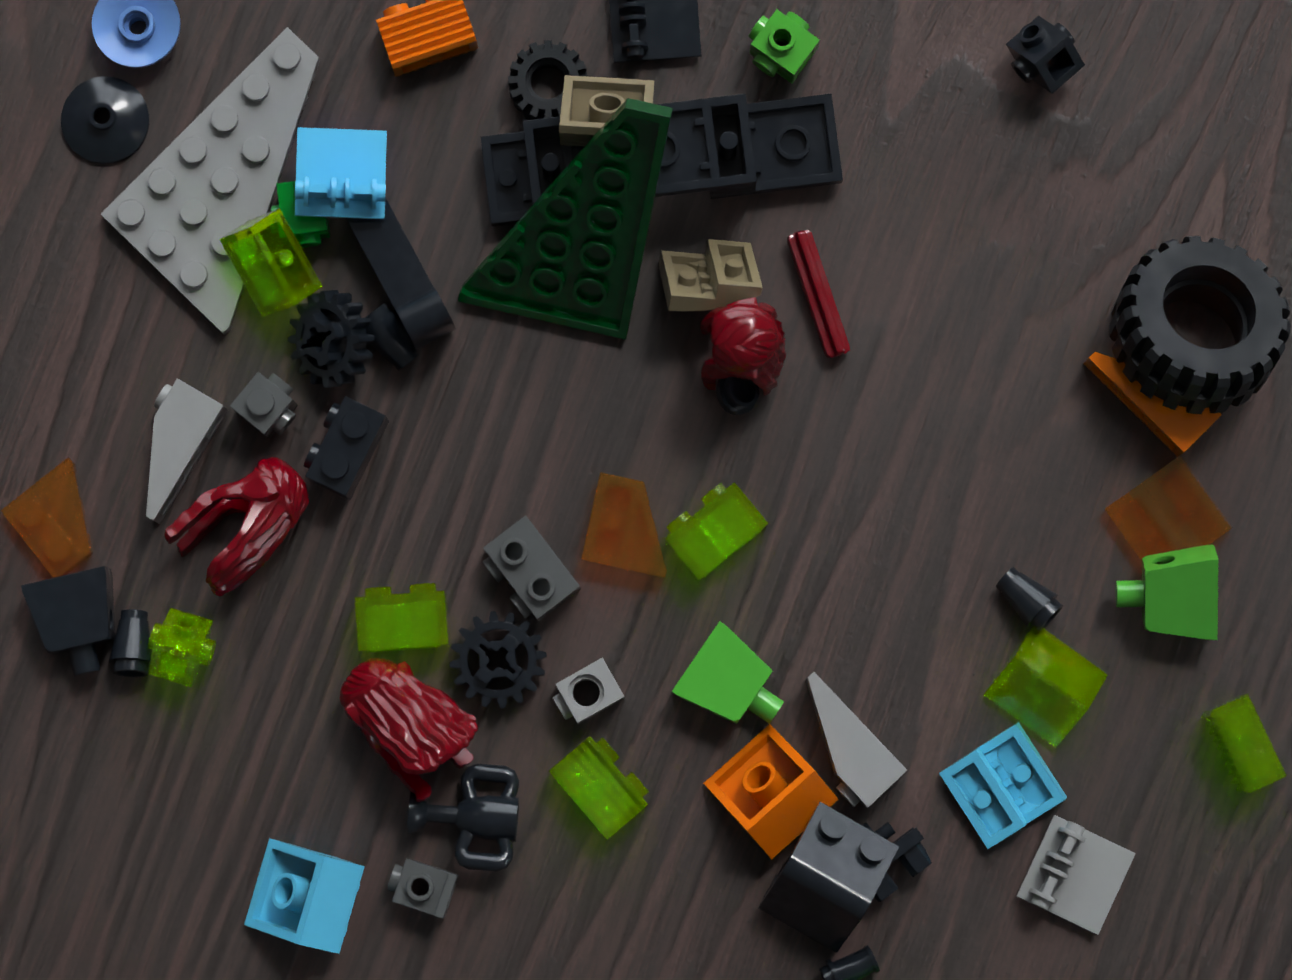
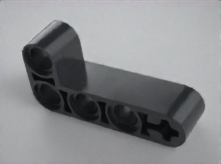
M386 197L384 219L346 218L416 350L455 330L454 323L444 303L433 287Z

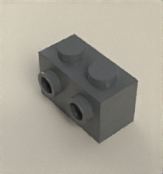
M526 515L483 547L489 557L482 561V563L498 583L506 578L516 592L509 598L524 618L533 614L540 621L581 590L579 584Z

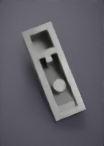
M178 378L173 386L166 384L154 403V407L158 411L154 416L146 516L158 524L163 520L228 412L224 405Z
M813 672L805 680L834 775L841 781L836 789L853 807L861 802L865 808H868L907 769L823 680Z

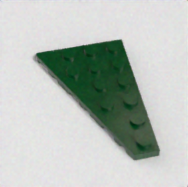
M627 98L462 284L458 302L626 339L673 108Z

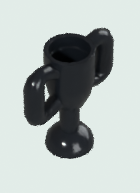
M474 764L468 766L461 775L460 784L463 801L459 802L458 806L428 804L427 800L416 802L415 794L410 792L407 823L408 834L419 832L425 827L427 822L457 824L460 833L455 845V857L460 866L468 870L494 872L506 869L513 859L512 842H516L519 813V797H516L519 779L515 770L504 765ZM474 782L505 783L506 786L500 796L487 795L478 797ZM474 837L496 840L499 845L500 854L469 852L468 848Z

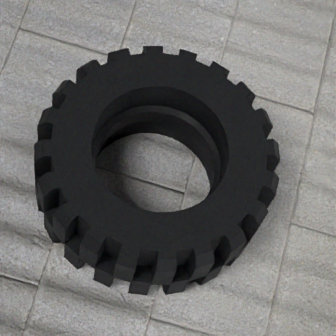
M1201 236L1184 237L1181 244H1179L1177 239H1171L1161 243L1158 250L1150 249L1141 257L1138 265H1134L1111 312L1113 318L1109 324V337L1112 341H1115L1112 351L1118 363H1125L1122 372L1131 383L1138 381L1142 385L1140 392L1151 399L1155 395L1164 400L1162 406L1176 410L1177 406L1186 407V413L1202 414L1205 408H1209L1210 413L1215 414L1227 411L1230 404L1238 407L1247 402L1252 393H1257L1265 384L1286 348L1285 343L1290 336L1291 324L1287 319L1290 314L1289 304L1285 297H1279L1283 288L1275 276L1270 278L1266 274L1268 267L1259 258L1253 261L1246 256L1248 252L1246 249L1238 245L1234 249L1225 246V240L1211 237L1208 242L1201 241ZM1187 301L1212 309L1228 324L1233 334L1235 345L1224 349H1207L1186 341L1169 324L1163 306L1173 302Z

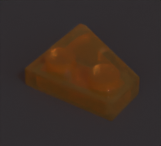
M69 457L1 510L53 578L67 575L93 554L90 535L87 532L85 523L86 515L83 501L80 498L75 473L77 472L76 466Z
M600 472L582 561L666 578L667 569L643 481Z

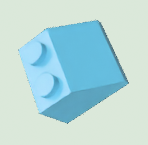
M269 838L244 925L298 945L339 954L365 866Z

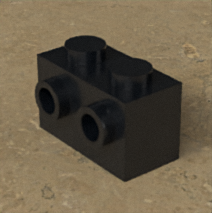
M347 396L344 397L341 405L334 403L323 424V427L329 430L322 444L314 443L305 459L303 467L309 469L306 477L311 482L351 500L389 423L386 415Z

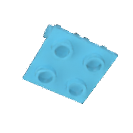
M297 127L295 216L384 219L387 131Z

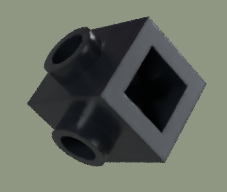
M1037 16L1031 23L1024 26L1016 36L1006 43L1015 59L1011 66L1016 74L1024 82L1029 83L1033 80L1052 94L1085 66L1073 45L1075 40L1070 32L1062 24L1052 25L1040 16Z

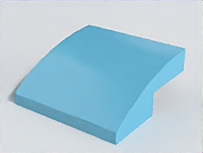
M1019 722L939 773L987 849L1025 827L1027 823L1067 798Z

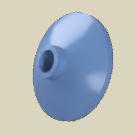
M99 0L92 16V32L98 47L110 60L125 67L142 68L161 61L174 48L180 34V14L174 0ZM144 21L146 23V29L142 34L137 35L131 32V26L134 22Z

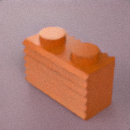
M425 0L426 3L409 8L407 3L391 6L383 11L384 17L377 19L376 22L395 77L478 49L477 40L463 0Z

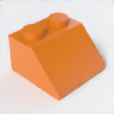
M770 724L703 783L771 860L804 831L819 802L831 807L839 800L818 773Z

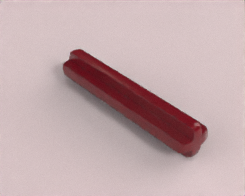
M810 230L795 232L787 237V243L824 354L827 358L839 357L849 352L850 346L812 232Z

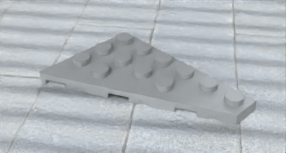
M288 27L101 213L139 253L224 335L232 328L231 324L263 235V227L271 203L275 199L277 192L276 183L279 182L280 176L284 171L294 141L293 137L302 110L305 108L311 83L314 81L320 63L319 57Z

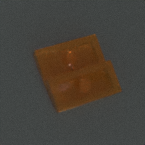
M1181 455L1105 508L1141 560L1147 555L1209 545L1233 528Z

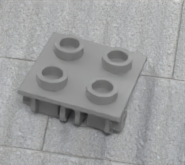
M1054 815L1016 896L1099 935L1136 853L1100 837L1072 821H1067Z

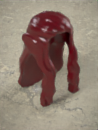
M756 297L732 302L725 307H717L703 316L700 322V329L703 335H711V343L713 344V358L705 360L701 368V379L708 390H716V379L728 377L750 380L763 389L764 395L769 394L773 388L778 386L776 379L780 376L786 358V338H784L785 332L782 329V322L777 320L778 315L774 307L765 302L757 303Z
M276 457L262 459L250 474L237 482L220 485L200 495L191 507L183 511L173 524L166 528L165 540L168 544H172L188 530L176 544L181 557H184L223 518L233 513H246L238 534L211 561L207 568L206 583L211 587L213 594L219 597L224 596V594L236 589L261 568L269 560L275 549L284 541L290 529L296 526L309 503L307 485L287 462Z
M370 658L356 666L350 672L346 681L343 682L340 690V703L344 707L345 714L362 732L370 748L377 755L385 759L391 773L397 775L402 783L415 794L416 802L426 801L432 793L431 786L419 774L434 772L438 769L439 765L447 760H451L459 769L473 761V754L468 751L467 747L478 731L476 717L463 711L443 691L419 681L414 677L410 666L405 661L396 664L384 658Z

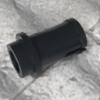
M868 945L834 962L828 959L825 961L826 966L819 968L823 980H860L873 973L880 972L878 963Z

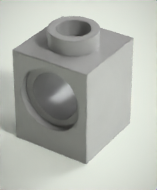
M603 657L556 683L560 693L553 696L564 719L567 720L574 716L578 724L625 698ZM581 681H592L599 688V698L590 706H582L574 699V688Z

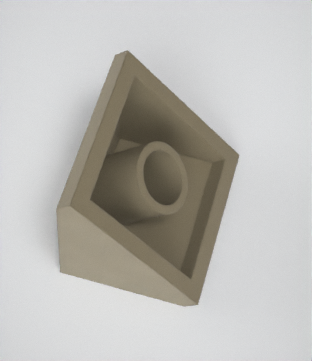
M565 75L559 123L560 145L585 147L627 98L653 103L654 80Z

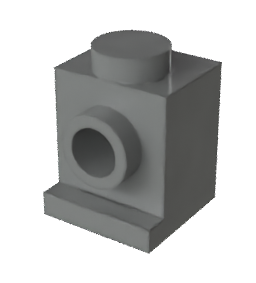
M406 858L404 866L395 864L387 890L395 892L392 902L443 919L446 917L459 874ZM417 878H423L429 884V890L423 896L416 895L412 890V884Z

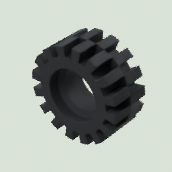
M544 40L542 45H537L536 42L529 45L530 49L527 51L522 49L517 54L518 59L516 62L513 61L510 66L508 84L511 98L516 109L522 111L524 117L528 120L559 117L561 114L563 92L552 99L539 97L531 87L533 75L541 68L553 67L561 71L564 77L565 75L588 76L586 66L579 59V54L574 49L572 51L567 49V44L559 42V45L552 44V40Z

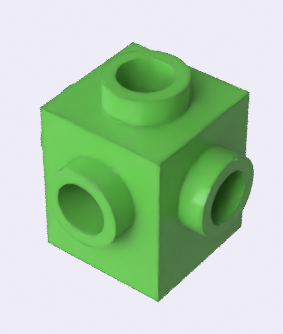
M776 9L770 19L763 15L751 30L748 37L753 42L751 43L749 54L755 57L752 62L762 72L771 77H774L777 73L793 84L818 50L820 39L807 31L810 26L800 16L790 11L785 15ZM782 42L786 44V46H779L776 43Z

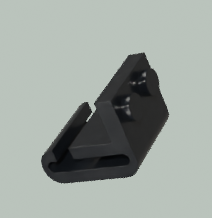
M819 802L796 846L766 891L758 909L837 953L867 911L899 846L824 803Z

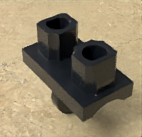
M866 822L862 825L873 831ZM888 822L875 831L876 834L885 839L890 838L896 833ZM912 827L892 842L899 846L892 862L899 859L911 877H914L932 864L926 849L920 842L924 837L916 827ZM887 872L874 896L878 902L883 901L898 889Z

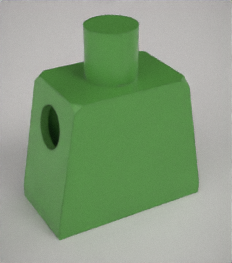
M1203 545L1143 557L1142 580L1116 581V607H1142L1144 629L1150 632L1217 640L1218 556L1215 546Z
M719 621L671 692L676 697L735 724L739 722L747 709L770 724L784 703L783 700L762 687L773 672L772 669L721 621Z

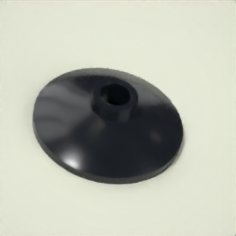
M95 77L78 85L67 97L61 113L62 132L68 145L80 157L99 164L120 162L133 155L143 144L149 129L148 107L142 95L130 83L115 77ZM100 110H108L110 112V119L105 124H98L95 121V116Z

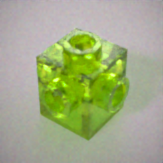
M170 608L163 624L156 622L151 631L148 648L152 649L148 674L192 687L201 665L209 666L215 652L217 641L210 639L213 620Z

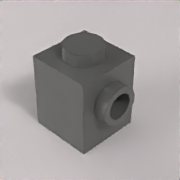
M257 372L230 407L268 439H271L275 433L281 435L290 426L296 417L293 411L298 405L289 397L294 389L274 373L267 379L260 372Z

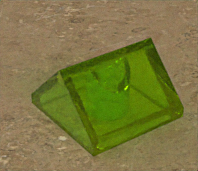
M1032 626L983 695L1051 745L1057 747L1087 712L1108 674L1047 630L1043 629L1039 632Z

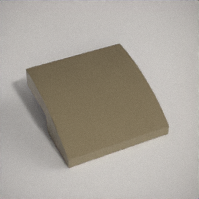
M707 239L705 254L661 250L658 266L668 311L712 310L717 307H725L741 299L758 297L762 293L763 287L751 243Z

